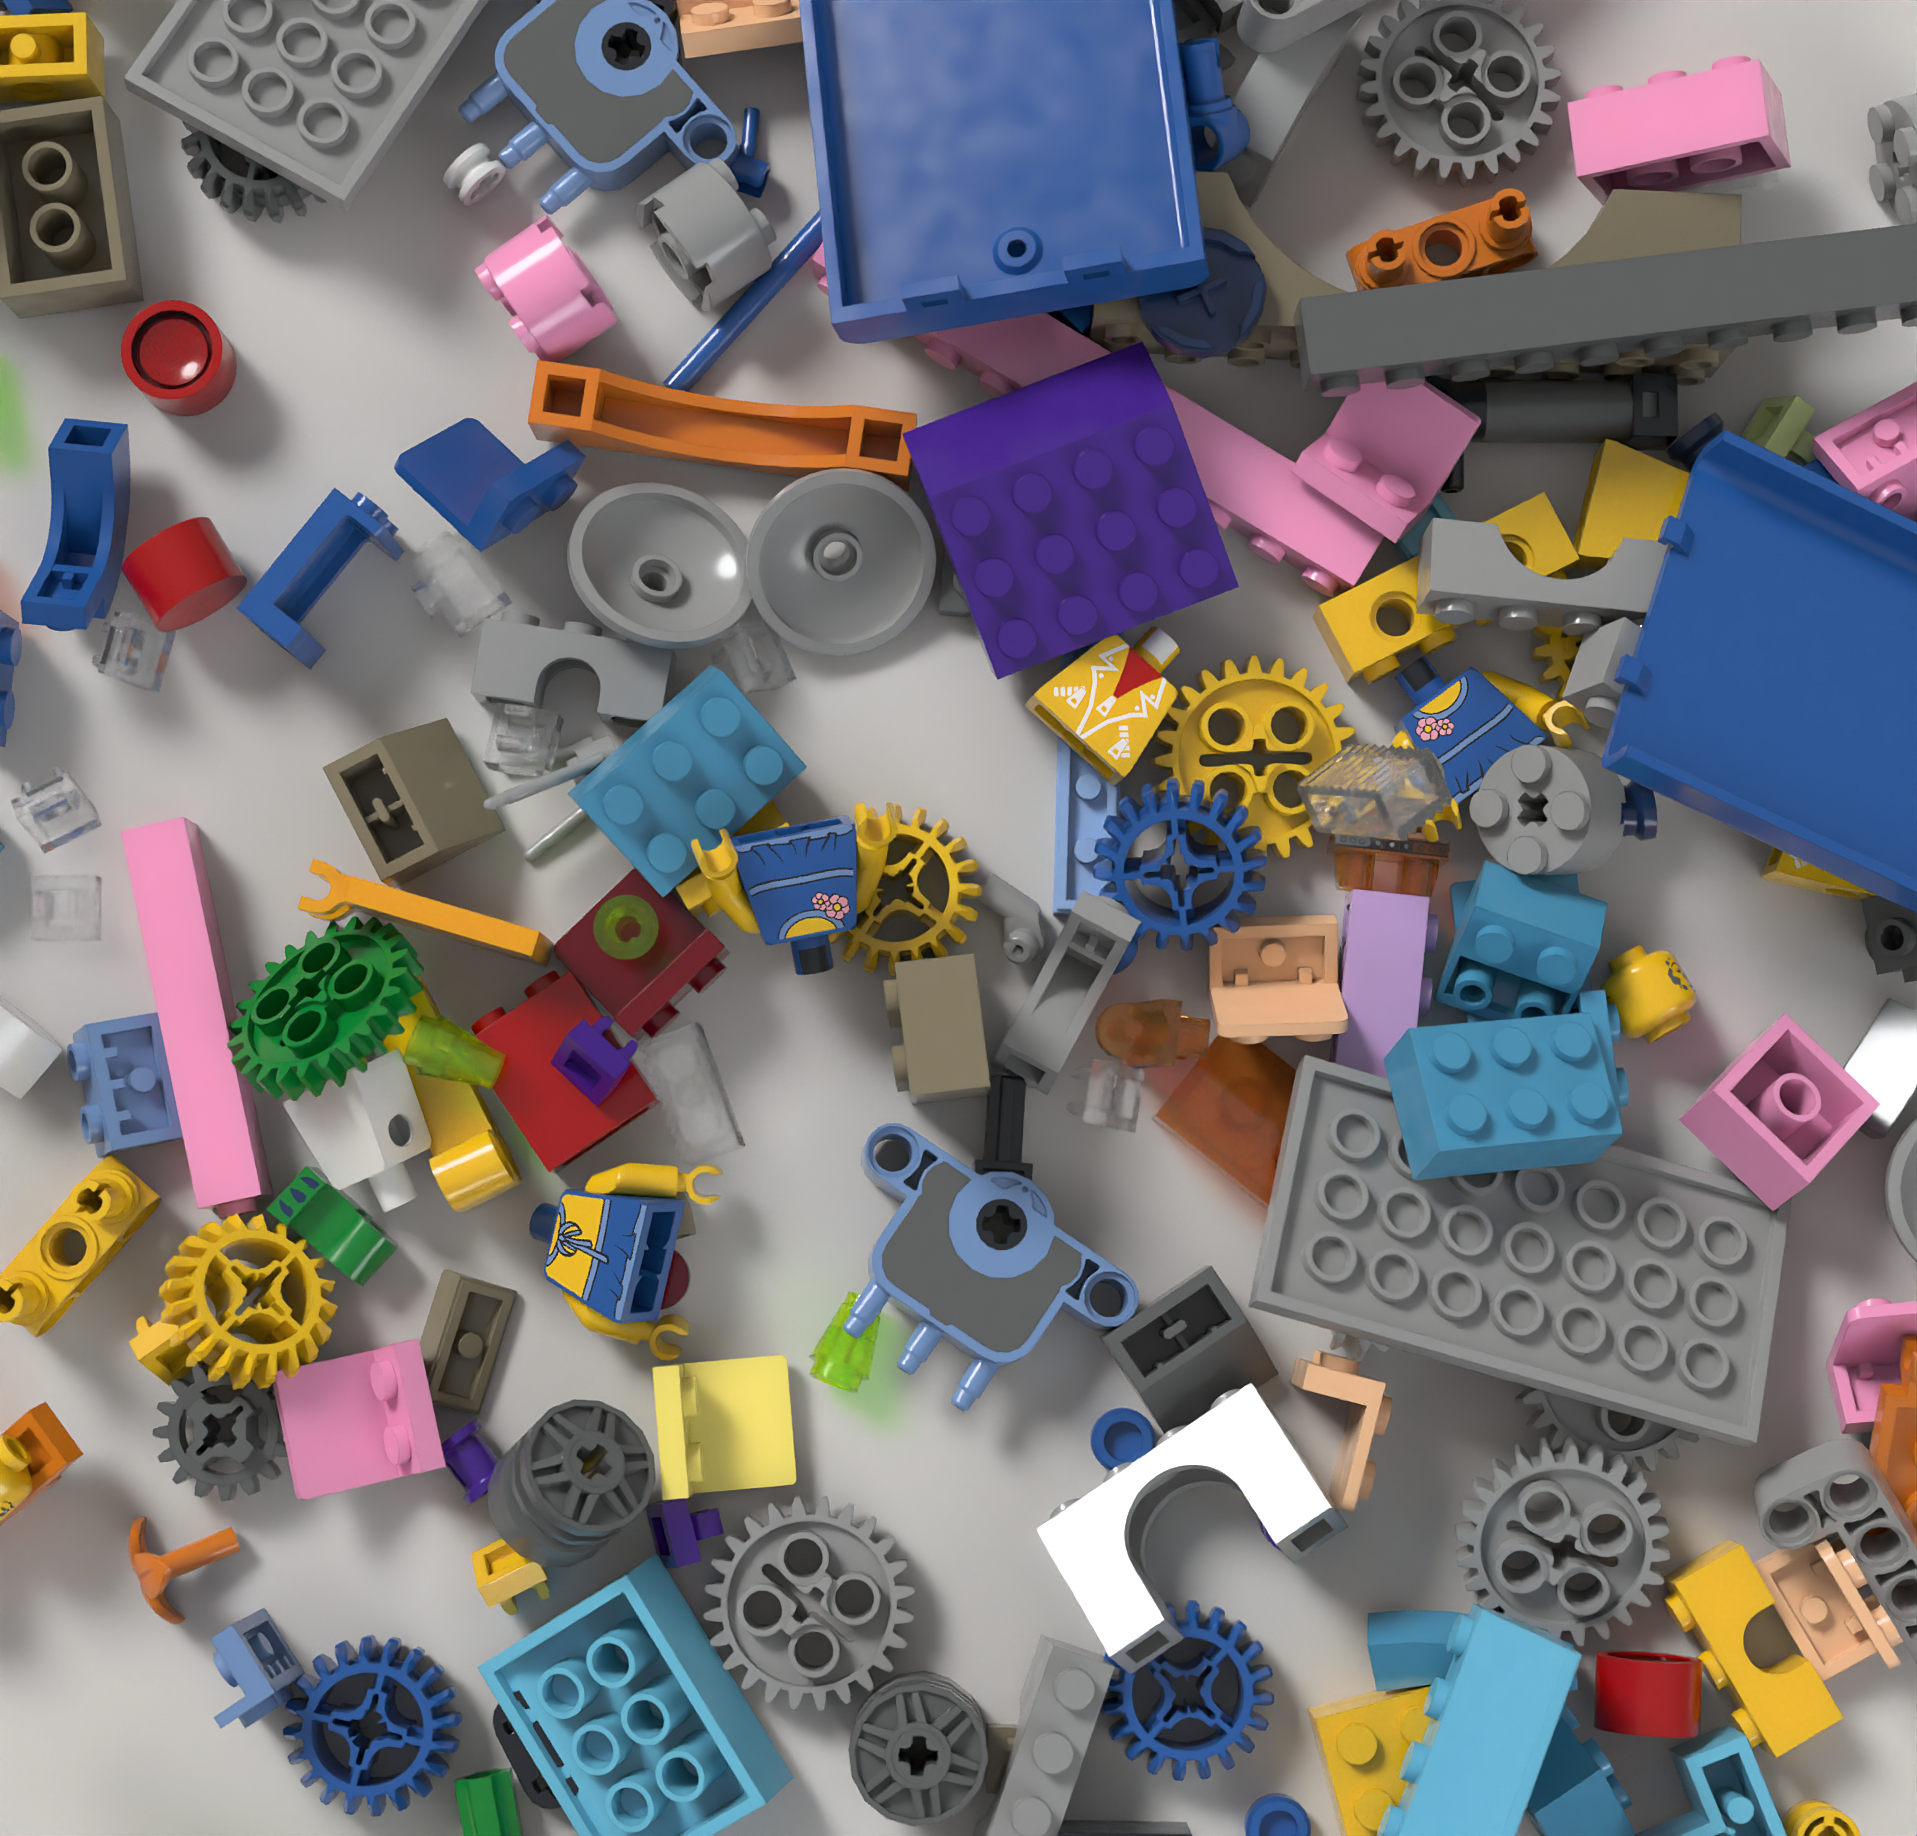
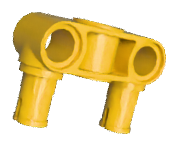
M110 1155L101 1161L81 1182L73 1187L68 1198L0 1274V1322L9 1321L15 1325H22L36 1338L46 1333L62 1318L149 1219L161 1203L162 1198L114 1155ZM72 1229L82 1234L87 1245L86 1254L79 1263L70 1260L64 1250L65 1237Z

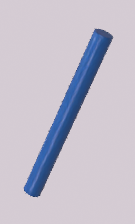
M820 210L772 261L771 269L751 284L663 381L665 387L689 392L816 252L823 242Z

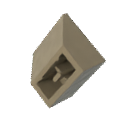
M447 718L380 737L322 767L381 882L391 888H397L506 831L496 810L488 811L484 808V801L489 797Z

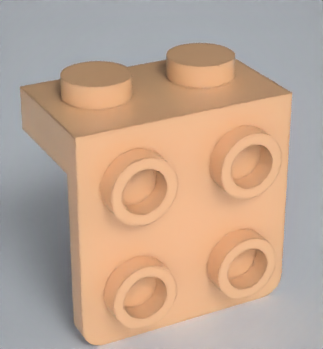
M1335 914L1239 918L1240 929L1235 933L1226 931L1219 923L1212 926L1217 933L1218 942L1213 946L1208 945V993L1218 1035L1229 1037L1230 1040L1241 1044H1255L1265 1041L1268 1036L1294 1035L1297 1039L1303 1041L1319 1042L1330 1039L1333 1034L1348 1031V1014L1338 986V922Z
M1315 1349L1312 1361L1296 1357L1290 1383L1304 1390L1351 1402L1329 1490V1497L1339 1509L1353 1512L1357 1499L1367 1501L1370 1496L1375 1478L1376 1462L1369 1461L1368 1454L1373 1434L1383 1436L1386 1431L1392 1408V1398L1384 1396L1386 1383L1357 1373L1360 1362Z
M1824 1537L1809 1545L1793 1550L1779 1548L1753 1563L1776 1601L1773 1606L1803 1656L1813 1664L1822 1682L1876 1652L1880 1654L1889 1670L1901 1664L1892 1647L1900 1644L1903 1640L1875 1595L1872 1594L1865 1599H1862L1857 1589L1867 1584L1868 1581L1840 1537L1829 1543Z

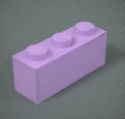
M1352 889L1346 895L1338 967V986L1348 1014V1031L1333 1034L1329 1062L1388 1079L1383 1059L1409 1028L1417 1027L1418 1015H1428L1432 996V978L1422 977L1424 952H1434L1438 934V915L1428 914L1430 897Z

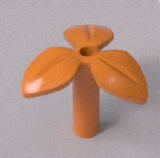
M147 1517L137 1518L132 1523L129 1533L128 1552L131 1565L140 1582L142 1594L148 1605L159 1617L171 1624H179L186 1618L171 1606L165 1597L164 1588L169 1580L241 1551L232 1527H229L158 1556L149 1553L146 1547L145 1531Z

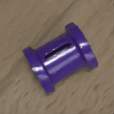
M477 1419L469 1422L441 1444L445 1465L466 1491L463 1500L468 1506H471L488 1493V1484L494 1467L499 1460L479 1434L482 1426Z

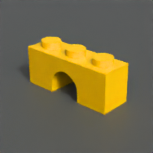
M1727 1539L1664 1576V1583L1671 1594L1663 1599L1666 1609L1683 1633L1689 1630L1693 1631L1704 1650L1703 1653L1696 1656V1658L1703 1660L1702 1671L1715 1690L1718 1691L1725 1687L1737 1707V1710L1730 1713V1718L1736 1729L1746 1735L1751 1749L1759 1745L1762 1750L1777 1758L1844 1718L1809 1659L1793 1653L1776 1664L1757 1667L1747 1657L1743 1636L1748 1622L1754 1615L1776 1601L1742 1544Z

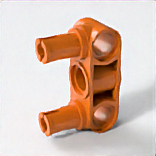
M1503 189L1497 192L1491 199L1433 217L1396 231L1390 229L1378 231L1369 240L1354 246L1345 254L1357 291L1502 274L1529 263L1538 256V252L1531 234L1533 229L1532 220L1529 215V206L1525 207L1527 201L1525 195L1517 189ZM1433 244H1447L1455 250L1458 260L1450 266H1438L1429 261L1425 250Z

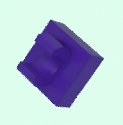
M609 1016L600 1018L593 1026L583 1019L566 1035L550 1062L597 1107L615 1090L632 1064L630 1060L638 1048V1043L632 1039L625 1047L617 1050L604 1038V1035L614 1022Z
M686 1498L662 1500L648 1504L645 1507L656 1554L661 1559L665 1568H680L701 1562L697 1541L724 1534L718 1508L690 1513Z

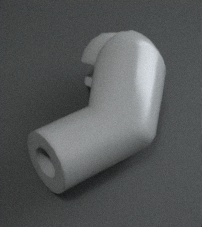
M992 873L982 887L981 896L975 900L1002 917L1004 933L1003 952L1009 961L1017 965H1025L1036 960L1044 948L1045 935L1041 908L1036 901Z

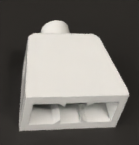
M399 1048L368 1062L367 1071L364 1073L356 1068L347 1072L345 1084L340 1088L333 1080H329L326 1082L320 1096L315 1097L308 1090L297 1101L289 1099L283 1102L287 1113L333 1187L341 1190L368 1178L383 1212L392 1210L419 1196L404 1161L429 1149L432 1139Z

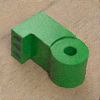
M306 1166L267 1209L285 1226L291 1227L302 1238L307 1239V1242L323 1254L337 1269L362 1286L367 1283L398 1248L396 1242L371 1220L373 1217L342 1189L338 1190L333 1187L327 1176L317 1167Z

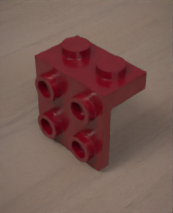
M635 868L568 930L554 946V954L557 959L576 976L579 982L614 1017L613 1019L637 1042L646 1033L651 1039L661 1034L678 1017L680 1012L675 1006L692 989L701 994L724 973L727 967L722 961L730 954L708 928L706 929L671 892L662 897Z

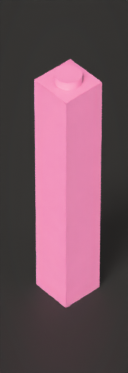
M185 817L122 830L121 835L197 1208L209 1210L217 1208L219 1219L235 1214L240 1216L258 1211L256 1199L274 1196L251 1083L232 1063L231 1060L235 1055L227 1047V1043L236 1037L228 1027L230 1023L237 1020V1014L198 825Z

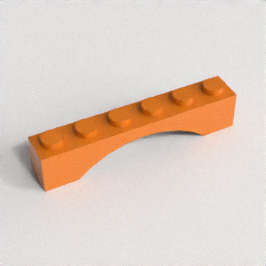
M537 360L528 416V424L536 440L563 443L569 440L576 446L795 477H805L809 474L829 469H859L880 475L908 493L913 462L902 433L918 427L917 413L860 405L797 406L732 400L662 387L624 377L603 369Z

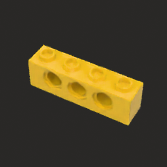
M86 12L0 16V103L67 101L103 96L105 99L104 38Z
M1545 492L1483 522L1497 524L1504 543L1513 556L1524 566L1543 576L1568 580L1565 573L1570 571L1580 559ZM1419 555L1319 605L1312 616L1346 683L1361 676L1364 677L1367 684L1374 683L1401 668L1398 657L1418 647L1423 656H1426L1457 639L1454 629L1464 624L1442 623L1435 619V615L1416 613ZM1385 608L1398 610L1406 618L1408 625L1407 633L1401 636L1385 634L1378 627L1376 613ZM1475 619L1479 628L1495 622Z

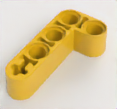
M420 974L416 978L424 986L423 991L410 997L411 1001L417 1006L416 1012L399 1017L398 1022L405 1028L403 1034L387 1035L383 1042L387 1046V1053L399 1048L404 1058L432 1139L429 1149L433 1158L429 1159V1163L436 1181L452 1209L456 1212L465 1213L522 1184L523 1181L517 1165Z

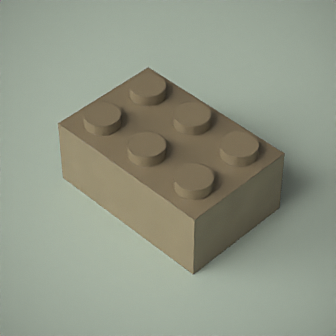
M103 96L0 111V299L19 319L144 301L121 123Z
M974 953L894 963L896 979L883 980L890 1029L902 1027L904 1045L891 1046L895 1083L898 1092L910 1091L912 1105L987 1096L990 1090V1078Z

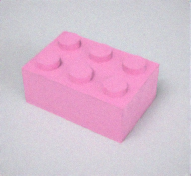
M1747 56L1727 57L1714 62L1712 70L1691 75H1687L1684 71H1666L1651 76L1648 79L1647 85L1625 90L1619 85L1600 86L1587 91L1585 99L1567 103L1576 176L1602 205H1604L1613 189L1678 192L1791 167L1782 94L1760 59L1751 61V58Z

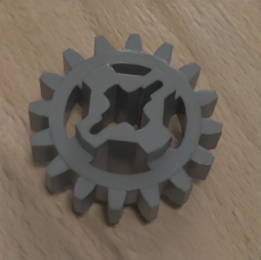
M201 1363L192 1367L195 1381L193 1384L182 1378L174 1379L170 1384L173 1391L179 1397L176 1402L163 1401L157 1405L156 1409L169 1416L168 1425L153 1429V1436L168 1439L170 1448L164 1450L158 1456V1460L160 1463L174 1460L178 1462L180 1467L172 1479L176 1484L183 1483L192 1477L197 1479L195 1485V1496L197 1497L207 1496L214 1485H217L221 1501L232 1500L235 1498L238 1483H240L248 1496L261 1491L257 1475L261 1474L270 1480L278 1479L282 1472L274 1462L276 1456L288 1457L285 1442L283 1441L284 1436L277 1402L272 1393L274 1390L273 1383L268 1388L259 1390L251 1378L250 1382L242 1388L244 1391L241 1395H237L231 1402H222L215 1394L210 1395L207 1390L219 1385L232 1386L229 1372H225L218 1381L208 1382L209 1368L205 1363ZM263 1411L268 1427L266 1442L259 1437L258 1416ZM241 1412L235 1418L237 1422L231 1429L237 1440L231 1439L212 1446L216 1442V1436L221 1430V1426L216 1421V1418L231 1417ZM187 1416L193 1421L194 1442L190 1446L186 1438ZM220 1457H231L238 1464L242 1463L246 1468L238 1472L224 1473L208 1467L212 1463L217 1462Z

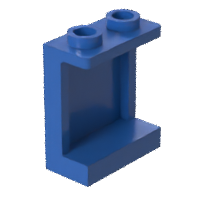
M334 488L236 609L261 632L311 670L326 650L299 624L365 543H373L393 560L397 561L404 553L403 549L393 538L399 529L387 519L389 516L379 506L362 493L357 492L352 500H350Z

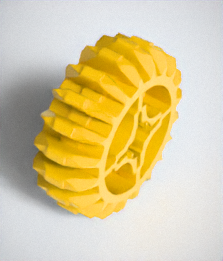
M893 804L898 831L892 841H904L916 844L917 846L899 863L885 865L881 880L886 879L889 882L895 883L901 876L905 877L913 867L909 873V882L911 884L906 885L907 893H913L912 902L921 909H918L909 901L905 903L902 900L895 899L890 905L886 904L880 914L876 916L882 908V902L879 898L885 896L884 889H879L878 883L872 901L865 911L866 915L856 928L828 934L830 945L838 942L844 936L850 940L841 953V958L847 963L855 959L860 949L867 951L868 954L864 961V971L873 974L875 972L880 956L889 958L888 969L891 977H896L894 963L900 962V958L911 956L912 961L924 959L921 953L928 949L932 951L935 958L949 956L946 948L940 942L944 936H947L955 944L963 945L967 940V936L960 928L953 924L956 918L967 923H975L978 912L971 907L961 905V899H975L980 897L982 893L980 885L961 882L962 877L972 875L978 871V864L975 859H967L956 863L954 859L967 847V841L964 837L955 838L945 846L941 840L948 832L949 822L945 819H940L930 833L923 830L927 812L923 808L916 809L911 825L901 824L902 810L899 804ZM875 808L866 809L867 818H878ZM855 824L856 836H857L858 828H857V826H856V824ZM933 856L942 866L949 884L948 902L943 913L933 907L931 901L926 899L918 888V881L925 871V866ZM897 916H908L919 923H924L930 928L924 934L906 941L888 942L873 938L879 929H882L891 918Z
M235 1214L228 1216L221 1223V1226L215 1221L204 1224L197 1232L198 1236H188L178 1246L179 1256H173L165 1266L164 1273L170 1279L166 1280L159 1288L158 1297L170 1303L161 1312L159 1322L178 1326L179 1329L170 1337L169 1346H182L184 1344L189 1346L192 1352L187 1356L186 1367H194L203 1360L210 1365L208 1369V1382L218 1381L225 1372H229L233 1390L237 1388L242 1389L250 1382L251 1378L260 1390L268 1388L276 1381L277 1371L282 1370L285 1376L290 1379L299 1372L300 1366L311 1364L318 1357L319 1349L317 1346H322L329 1339L332 1331L326 1323L335 1316L338 1307L324 1299L334 1290L336 1281L318 1278L317 1273L325 1266L326 1258L315 1257L309 1259L304 1253L309 1245L307 1239L300 1238L295 1243L291 1242L286 1238L288 1226H285L283 1223H279L271 1232L268 1231L263 1214L253 1216L246 1226L239 1215ZM239 1260L254 1263L262 1268H249L246 1265L242 1264ZM281 1286L286 1293L290 1307L282 1298ZM259 1287L261 1292L252 1301L254 1303L253 1306H249L239 1316H236L235 1311L244 1302L242 1298L244 1296L248 1297ZM205 1294L214 1303L216 1310L215 1318L209 1310ZM233 1334L249 1335L259 1344L242 1341L234 1337ZM265 1340L268 1344H260V1343Z

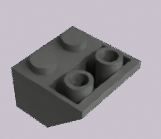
M1211 1265L1204 1266L1137 1311L1128 1321L1099 1337L1163 1434L1178 1426H1188L1210 1411L1212 1403L1225 1392L1233 1389H1242L1249 1383H1252L1257 1389L1279 1374L1248 1319Z

